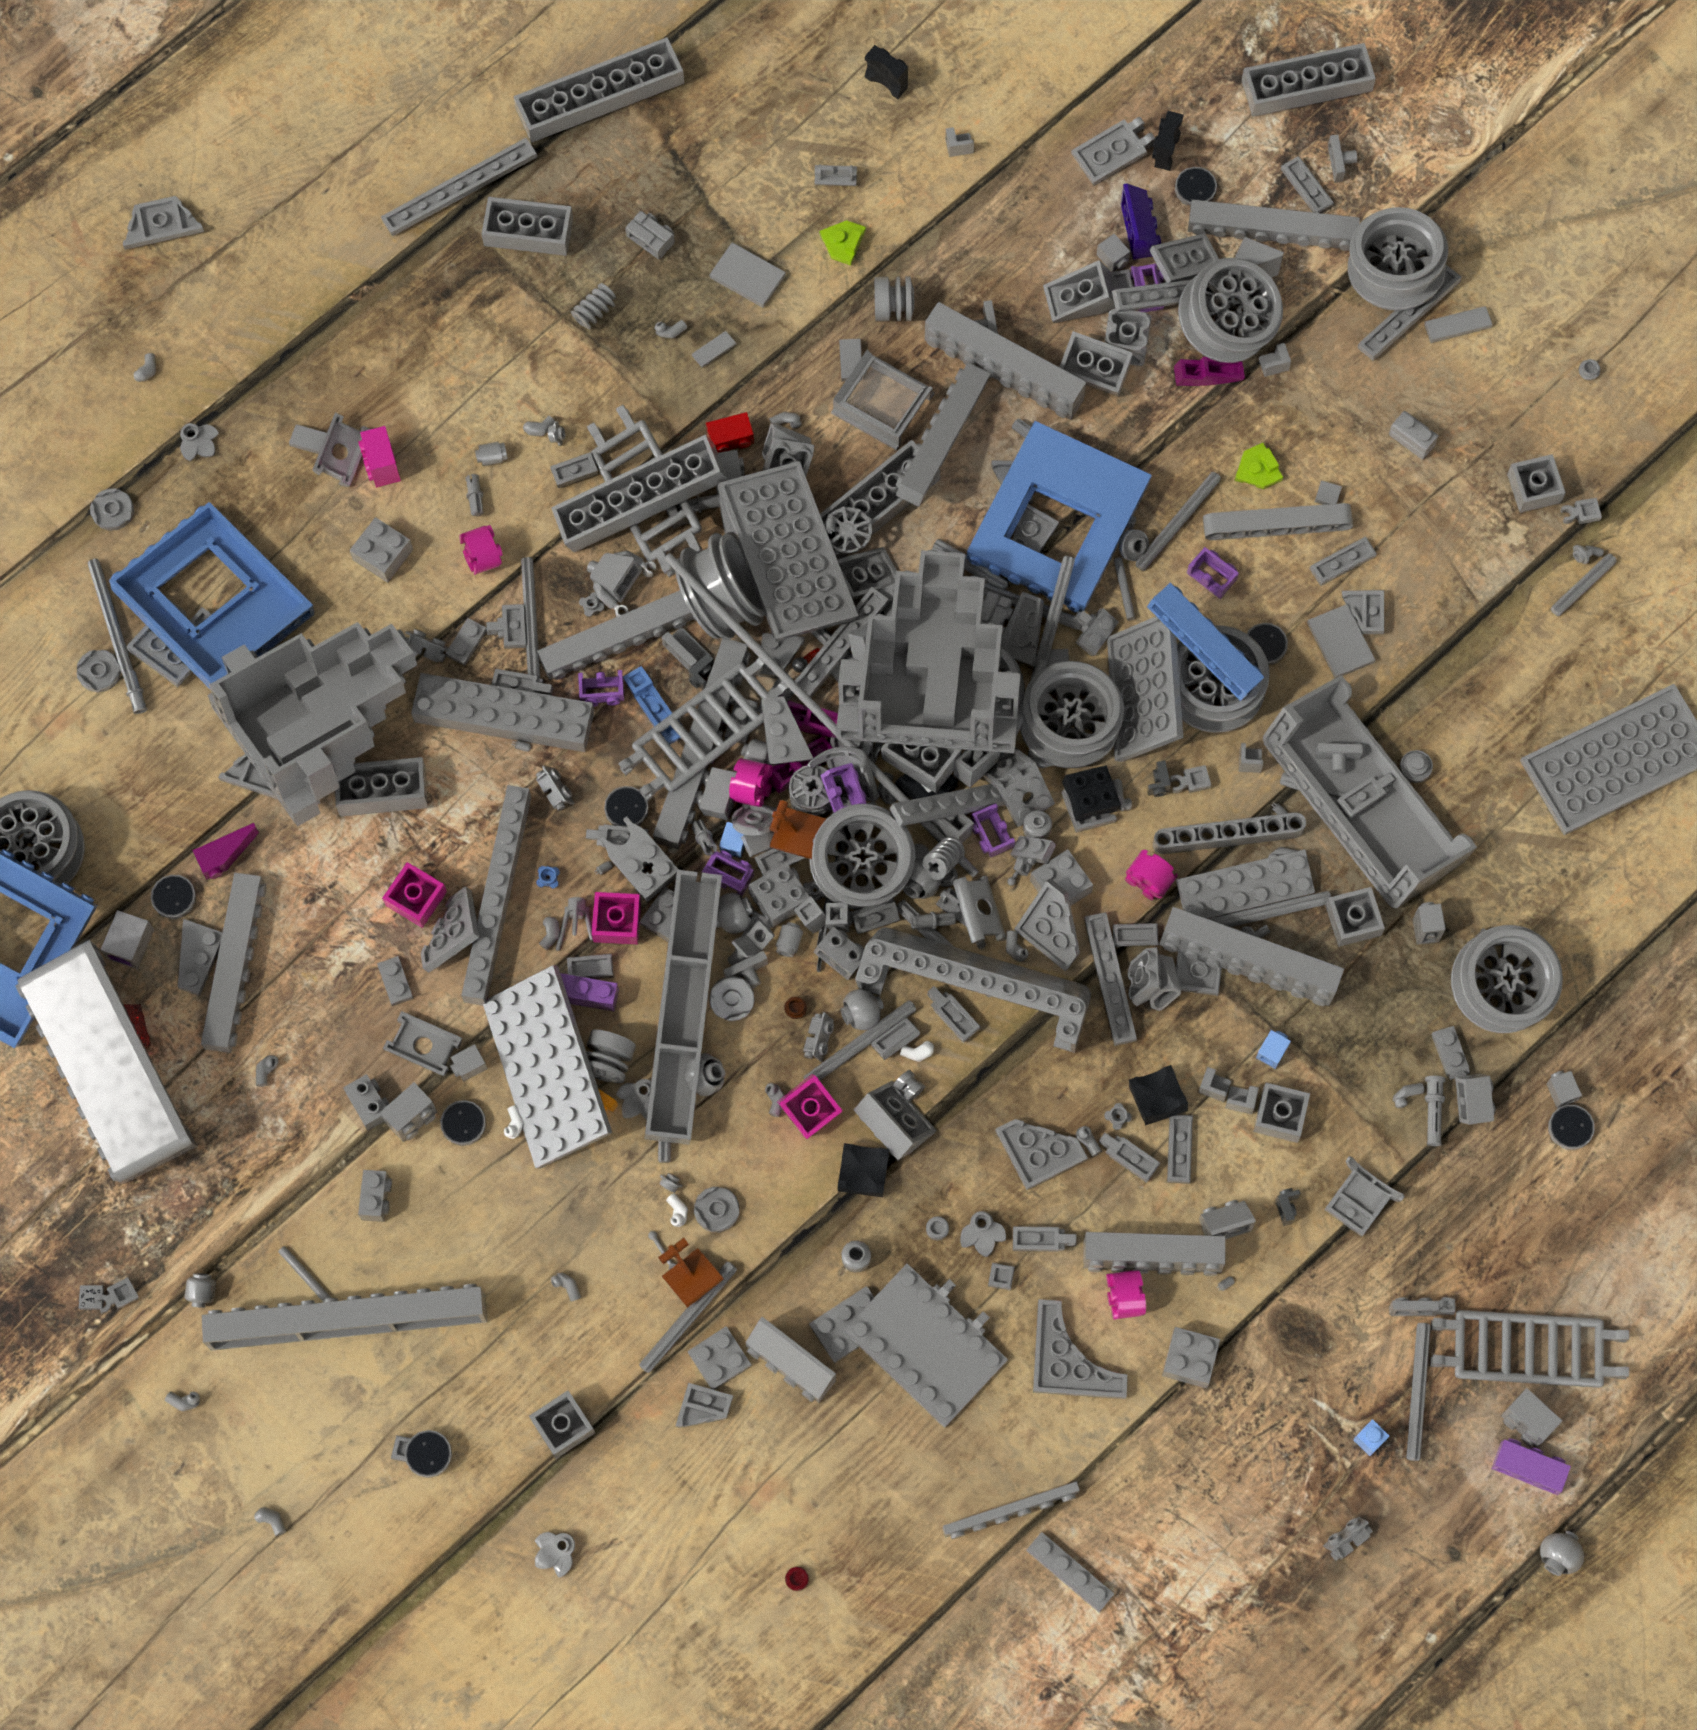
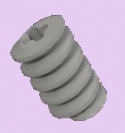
M600 283L598 289L594 288L592 294L586 296V300H581L580 305H576L571 314L581 326L590 330L589 321L596 324L595 316L603 317L601 310L608 313L609 309L606 305L614 307L613 299H616V296L609 287Z
M946 837L924 857L922 866L928 871L932 879H943L962 860L965 854L963 844L956 838Z

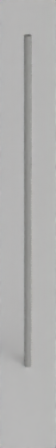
M671 553L667 554L664 560L837 737V724ZM839 739L846 747L860 749L852 740ZM867 756L872 774L899 802L908 801L909 799ZM931 821L920 822L938 842L946 838ZM965 856L959 861V864L972 878L979 872Z

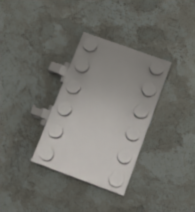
M906 1264L843 1332L945 1428L1008 1359L982 1335L986 1331L982 1326L990 1318L985 1312H982L974 1321L970 1318L966 1320L948 1303L950 1299L947 1295L956 1286L950 1279L941 1288L937 1284L932 1288L914 1269Z

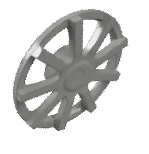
M844 506L828 515L827 518L833 517L835 523L839 525V527H835L834 531L839 532V534L830 540L834 550L842 553H853L861 550L868 544L872 535V525L870 519L860 509ZM846 512L855 513L851 521H848ZM842 513L844 522L839 521L834 516ZM859 515L865 520L861 523L854 524ZM862 526H868V533L857 530ZM856 535L866 538L862 545L855 538ZM840 538L844 539L842 549L834 545ZM852 539L856 548L846 550L848 540Z

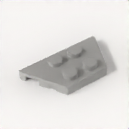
M176 196L134 205L132 219L127 227L126 240H123V247L125 250L202 233L204 229L192 216L191 212L182 205V202Z
M246 754L233 762L234 765L225 773L222 772L218 777L220 781L277 799Z

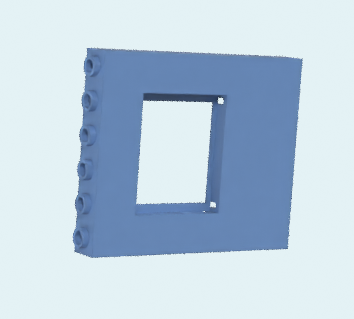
M1034 421L967 550L966 559L975 566L988 568L989 572L994 575L1007 577L1013 584L1026 586L1029 591L1035 594L1041 593L1052 601L1062 563L1010 539L1034 492L1037 491L1095 518L1075 558L1063 603L1073 612L1085 611L1119 544L1121 536L1125 533L1150 483L1152 475Z
M210 502L205 506L197 508L191 517L183 519L177 528L165 533L159 542L155 545H150L140 557L132 559L126 568L114 573L109 580L112 591L209 689V684L227 675L222 660L224 655L245 644L249 651L253 650L257 657L270 651L314 615L313 604ZM210 549L247 587L195 627L158 589Z
M2 849L0 851V892L50 920L21 973L0 963V1041L16 1048L21 1043L35 1018H31L26 1009V1005L29 1004L27 999L21 998L15 985L19 984L17 979L73 949L98 905L93 903L94 899L84 893L81 896L73 892L75 888L64 882L60 885L53 881L55 877L45 871H42V873L35 871L34 865L25 860L19 862L14 859L15 855Z

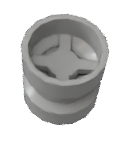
M911 1070L903 1073L894 1082V1086L898 1090L903 1091L904 1097L908 1101L916 1098L925 1088L921 1081L915 1079V1074Z

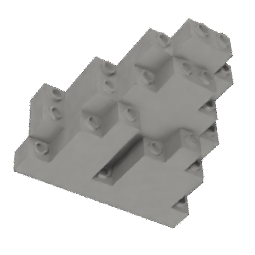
M921 550L919 573L908 570L896 571L891 616L883 614L869 615L864 661L854 658L841 659L838 680L839 710L836 727L837 739L1015 754L1021 674L1012 671L999 672L1003 625L994 623L982 624L985 578L964 576L965 554L955 551Z
M358 622L314 646L310 639L306 640L302 633L257 657L256 653L253 650L249 651L244 644L222 657L227 675L209 684L212 693L208 695V698L215 713L298 827L320 814L318 804H320L319 799L339 789L338 782L356 772L353 765L356 762L355 757L375 747L372 739L375 735L371 727L387 719L384 711L386 709L385 704L406 693L403 685L406 681L402 674L417 666L415 658L417 652L412 644L408 645L406 643L403 632L400 629L396 630L393 624L371 635L367 628L363 629Z

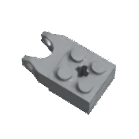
M626 816L623 821L630 831V837L625 844L614 845L606 840L604 836L600 838V841L606 847L611 861L648 903L664 887H667L676 879L677 870L679 869L648 833L640 826L632 823ZM652 865L653 872L651 874L648 872L644 874L645 867Z

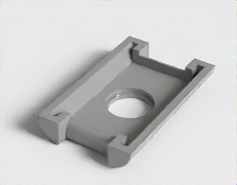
M335 412L314 464L313 472L318 475L323 472L340 480L339 485L349 487L362 457L358 441L362 440L360 432L370 429L362 426L359 431L343 423L344 416ZM335 444H343L347 448L348 454L345 459L339 460L333 456L332 447Z
M982 876L978 881H967L966 877L952 881L971 943H980L985 939L984 936L995 935L997 941H1005L1006 935L988 877ZM980 899L989 904L991 909L989 915L981 913L978 909L977 903Z
M401 1011L397 1019L401 1026L393 1042L387 1040L383 1049L445 1076L449 1070L446 1064L454 1048H460L462 1038ZM428 1038L431 1040L432 1049L429 1053L419 1054L416 1052L415 1043L418 1039Z

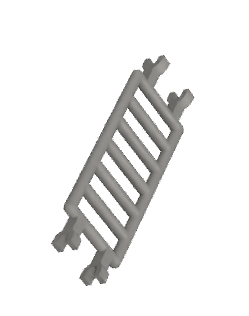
M624 405L619 406L616 410L627 429L608 441L605 440L601 429L594 422L587 426L598 446L591 451V455L605 482L613 479L610 474L612 470L648 448L651 449L654 455L653 459L663 455L646 422L640 420L635 423L629 410ZM641 430L645 441L605 464L601 454ZM688 500L680 503L681 511L643 534L637 525L638 523L629 527L646 560L651 562L658 559L663 572L669 578L675 575V570L664 560L666 552L684 541H687L690 548L698 553L703 551L695 537L702 530V526ZM688 518L692 526L691 528L651 551L646 541L682 519Z
M760 658L748 668L743 663H738L633 742L632 748L635 750V753L618 764L625 776L642 761L657 777L655 780L640 788L641 795L646 801L650 800L664 786L668 791H674L764 723L763 712L758 715L730 682L739 673L742 674L762 699L786 696L792 692L783 681L771 692H767L755 677L761 671L769 668ZM722 686L752 720L741 728L713 695ZM705 699L735 733L727 740L723 741L695 708ZM686 713L692 716L717 746L707 755L678 721ZM670 725L699 759L690 768L660 734ZM652 739L656 741L681 771L682 774L673 781L668 778L643 748Z
M1458 1310L1456 1312V1320L1433 1318L1431 1321V1330L1456 1332L1455 1357L1433 1355L1430 1358V1367L1455 1368V1376L1459 1379L1601 1388L1604 1385V1377L1625 1380L1626 1377H1629V1367L1604 1366V1341L1626 1343L1629 1340V1330H1604V1321L1602 1319ZM1465 1319L1479 1320L1478 1371L1464 1370ZM1488 1321L1502 1322L1501 1372L1488 1371ZM1511 1322L1525 1323V1374L1511 1373ZM1535 1324L1548 1325V1375L1534 1374ZM1558 1325L1572 1326L1571 1377L1557 1376ZM1581 1327L1595 1328V1378L1581 1377Z

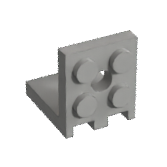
M1016 747L1015 754L1001 752L999 762L982 776L999 790L1015 825L1018 827L1023 825L1026 815L1031 811H1045L1055 804L1036 762ZM1031 792L1030 798L1023 802L1024 794Z

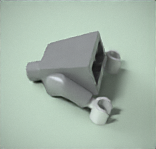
M630 551L614 554L605 553L599 562L592 560L587 566V571L591 573L590 579L594 583L593 589L596 595L608 608L615 610L616 617L620 616L618 614L619 610L628 612V608L625 605H618L617 602L621 603L641 571L643 570V574L646 577H652L653 572L647 570V568L656 570V564L653 561L645 563L643 562L644 559Z

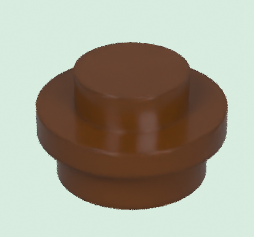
M800 997L789 998L784 1006L785 1013L792 1019L802 1018L807 1011L806 1002Z

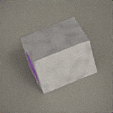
M117 910L101 947V952L109 960L138 969L154 929L148 920Z

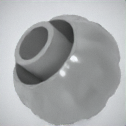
M915 859L912 875L903 888L904 893L914 899L932 897L937 892L941 883V879H932L928 871L922 866L923 859Z
M727 893L719 898L716 927H721L726 932L732 934L745 931L752 921L750 919L751 914L754 913L747 897L742 898L738 893Z
M856 989L846 995L843 1000L844 1006L840 1011L846 1025L851 1024L853 1028L858 1030H868L879 1022L880 1011L884 1008L880 996L875 997L870 991L865 989Z
M702 1053L696 1093L700 1096H709L722 1088L725 1070L718 1058ZM696 1057L691 1058L687 1062L684 1072V1078L690 1090H692Z
M1566 1531L1565 1534L1553 1533L1544 1538L1540 1546V1555L1545 1563V1569L1550 1573L1561 1576L1562 1574L1575 1573L1581 1568L1584 1562V1552L1578 1542L1579 1537L1576 1534Z

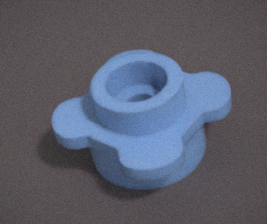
M548 866L539 867V879L536 881L537 886L541 888L544 886H550L552 889L558 886L557 876L560 874L559 869Z

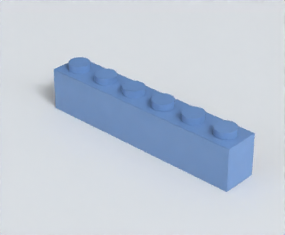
M1171 582L1148 604L1147 608L1240 701L1264 678L1260 669L1252 665L1246 659L1244 653L1236 649L1230 643L1229 638L1225 634H1221L1214 627L1213 622L1205 618L1199 612L1198 607L1194 603L1189 602L1183 596L1182 591Z

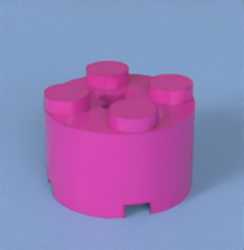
M484 525L459 535L460 544L465 543L463 550L465 560L471 572L474 571V575L499 567L502 564L500 556H503L500 545L495 544L493 540L494 532L491 525Z
M740 758L734 767V770L737 771L735 778L731 777L730 799L738 803L762 807L764 798L769 797L772 785L769 784V778L771 777L773 766Z
M1141 850L1127 869L1125 881L1131 886H1137L1143 890L1142 894L1150 900H1153L1155 897L1163 898L1178 877V874H1173L1174 868L1160 856L1154 854L1151 857L1147 855V850Z
M1131 1270L1106 1274L1108 1288L1111 1287L1110 1292H1107L1108 1304L1111 1306L1113 1320L1145 1315L1146 1300L1145 1293L1142 1290L1143 1281L1140 1271Z

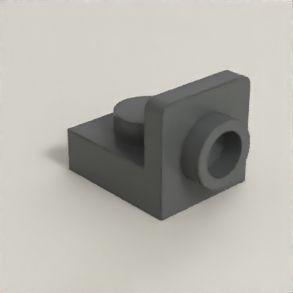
M708 653L688 670V680L696 689H705L707 683L702 677H707L711 673L714 659Z
M1159 761L1156 763V769L1153 770L1155 784H1150L1147 788L1148 796L1161 797L1170 792L1171 784L1166 761Z
M1292 1188L1280 1191V1195L1275 1199L1283 1226L1292 1224L1295 1216H1297L1294 1204L1289 1201L1298 1199L1301 1193L1300 1190L1293 1191Z

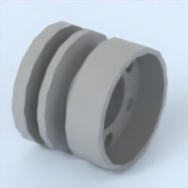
M900 276L896 277L895 286H890L889 277H874L875 322L889 321L891 312H895L897 321H901V311H906V321H911L914 311V288L911 276H905V286H900Z
M807 765L795 771L789 784V797L792 809L822 818L830 814L832 806L821 778V774L826 772L827 769L818 765L814 768H809ZM812 787H816L812 792L809 791Z
M592 1030L586 1045L594 1052L586 1053L594 1078L606 1082L623 1083L626 1078L624 1073L628 1072L629 1068L622 1061L632 1060L636 1044L612 1032Z

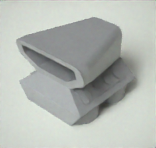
M1116 309L1110 310L1105 343L1133 352L1130 365L1143 366L1145 363L1151 316L1146 312L1140 311L1116 312Z
M771 423L762 450L765 460L762 470L800 461L806 477L814 452L811 438L781 425Z
M1157 947L1146 948L1130 962L1128 969V978L1131 980L1129 998L1136 1006L1150 1000L1151 1008L1162 1011L1181 994V987L1173 958L1160 955Z

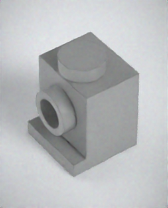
M843 902L826 903L825 925L829 930L835 927L844 932H849L850 924L853 923L849 904Z

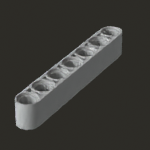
M1347 503L1217 512L1203 516L1204 533L1207 540L1349 530L1353 527L1351 505Z
M1287 813L1163 828L1155 833L1153 848L1159 854H1170L1294 839L1303 834L1306 819L1300 813ZM1296 822L1300 825V828L1294 829L1290 826V823ZM1275 825L1279 830L1276 832L1270 831L1268 826ZM1252 827L1257 833L1249 834L1246 828ZM1231 830L1235 835L1228 837L1224 834V831ZM1210 833L1213 838L1206 840L1202 837V834ZM1186 835L1191 841L1183 842L1180 837ZM1165 838L1169 843L1162 845L1158 842V839Z

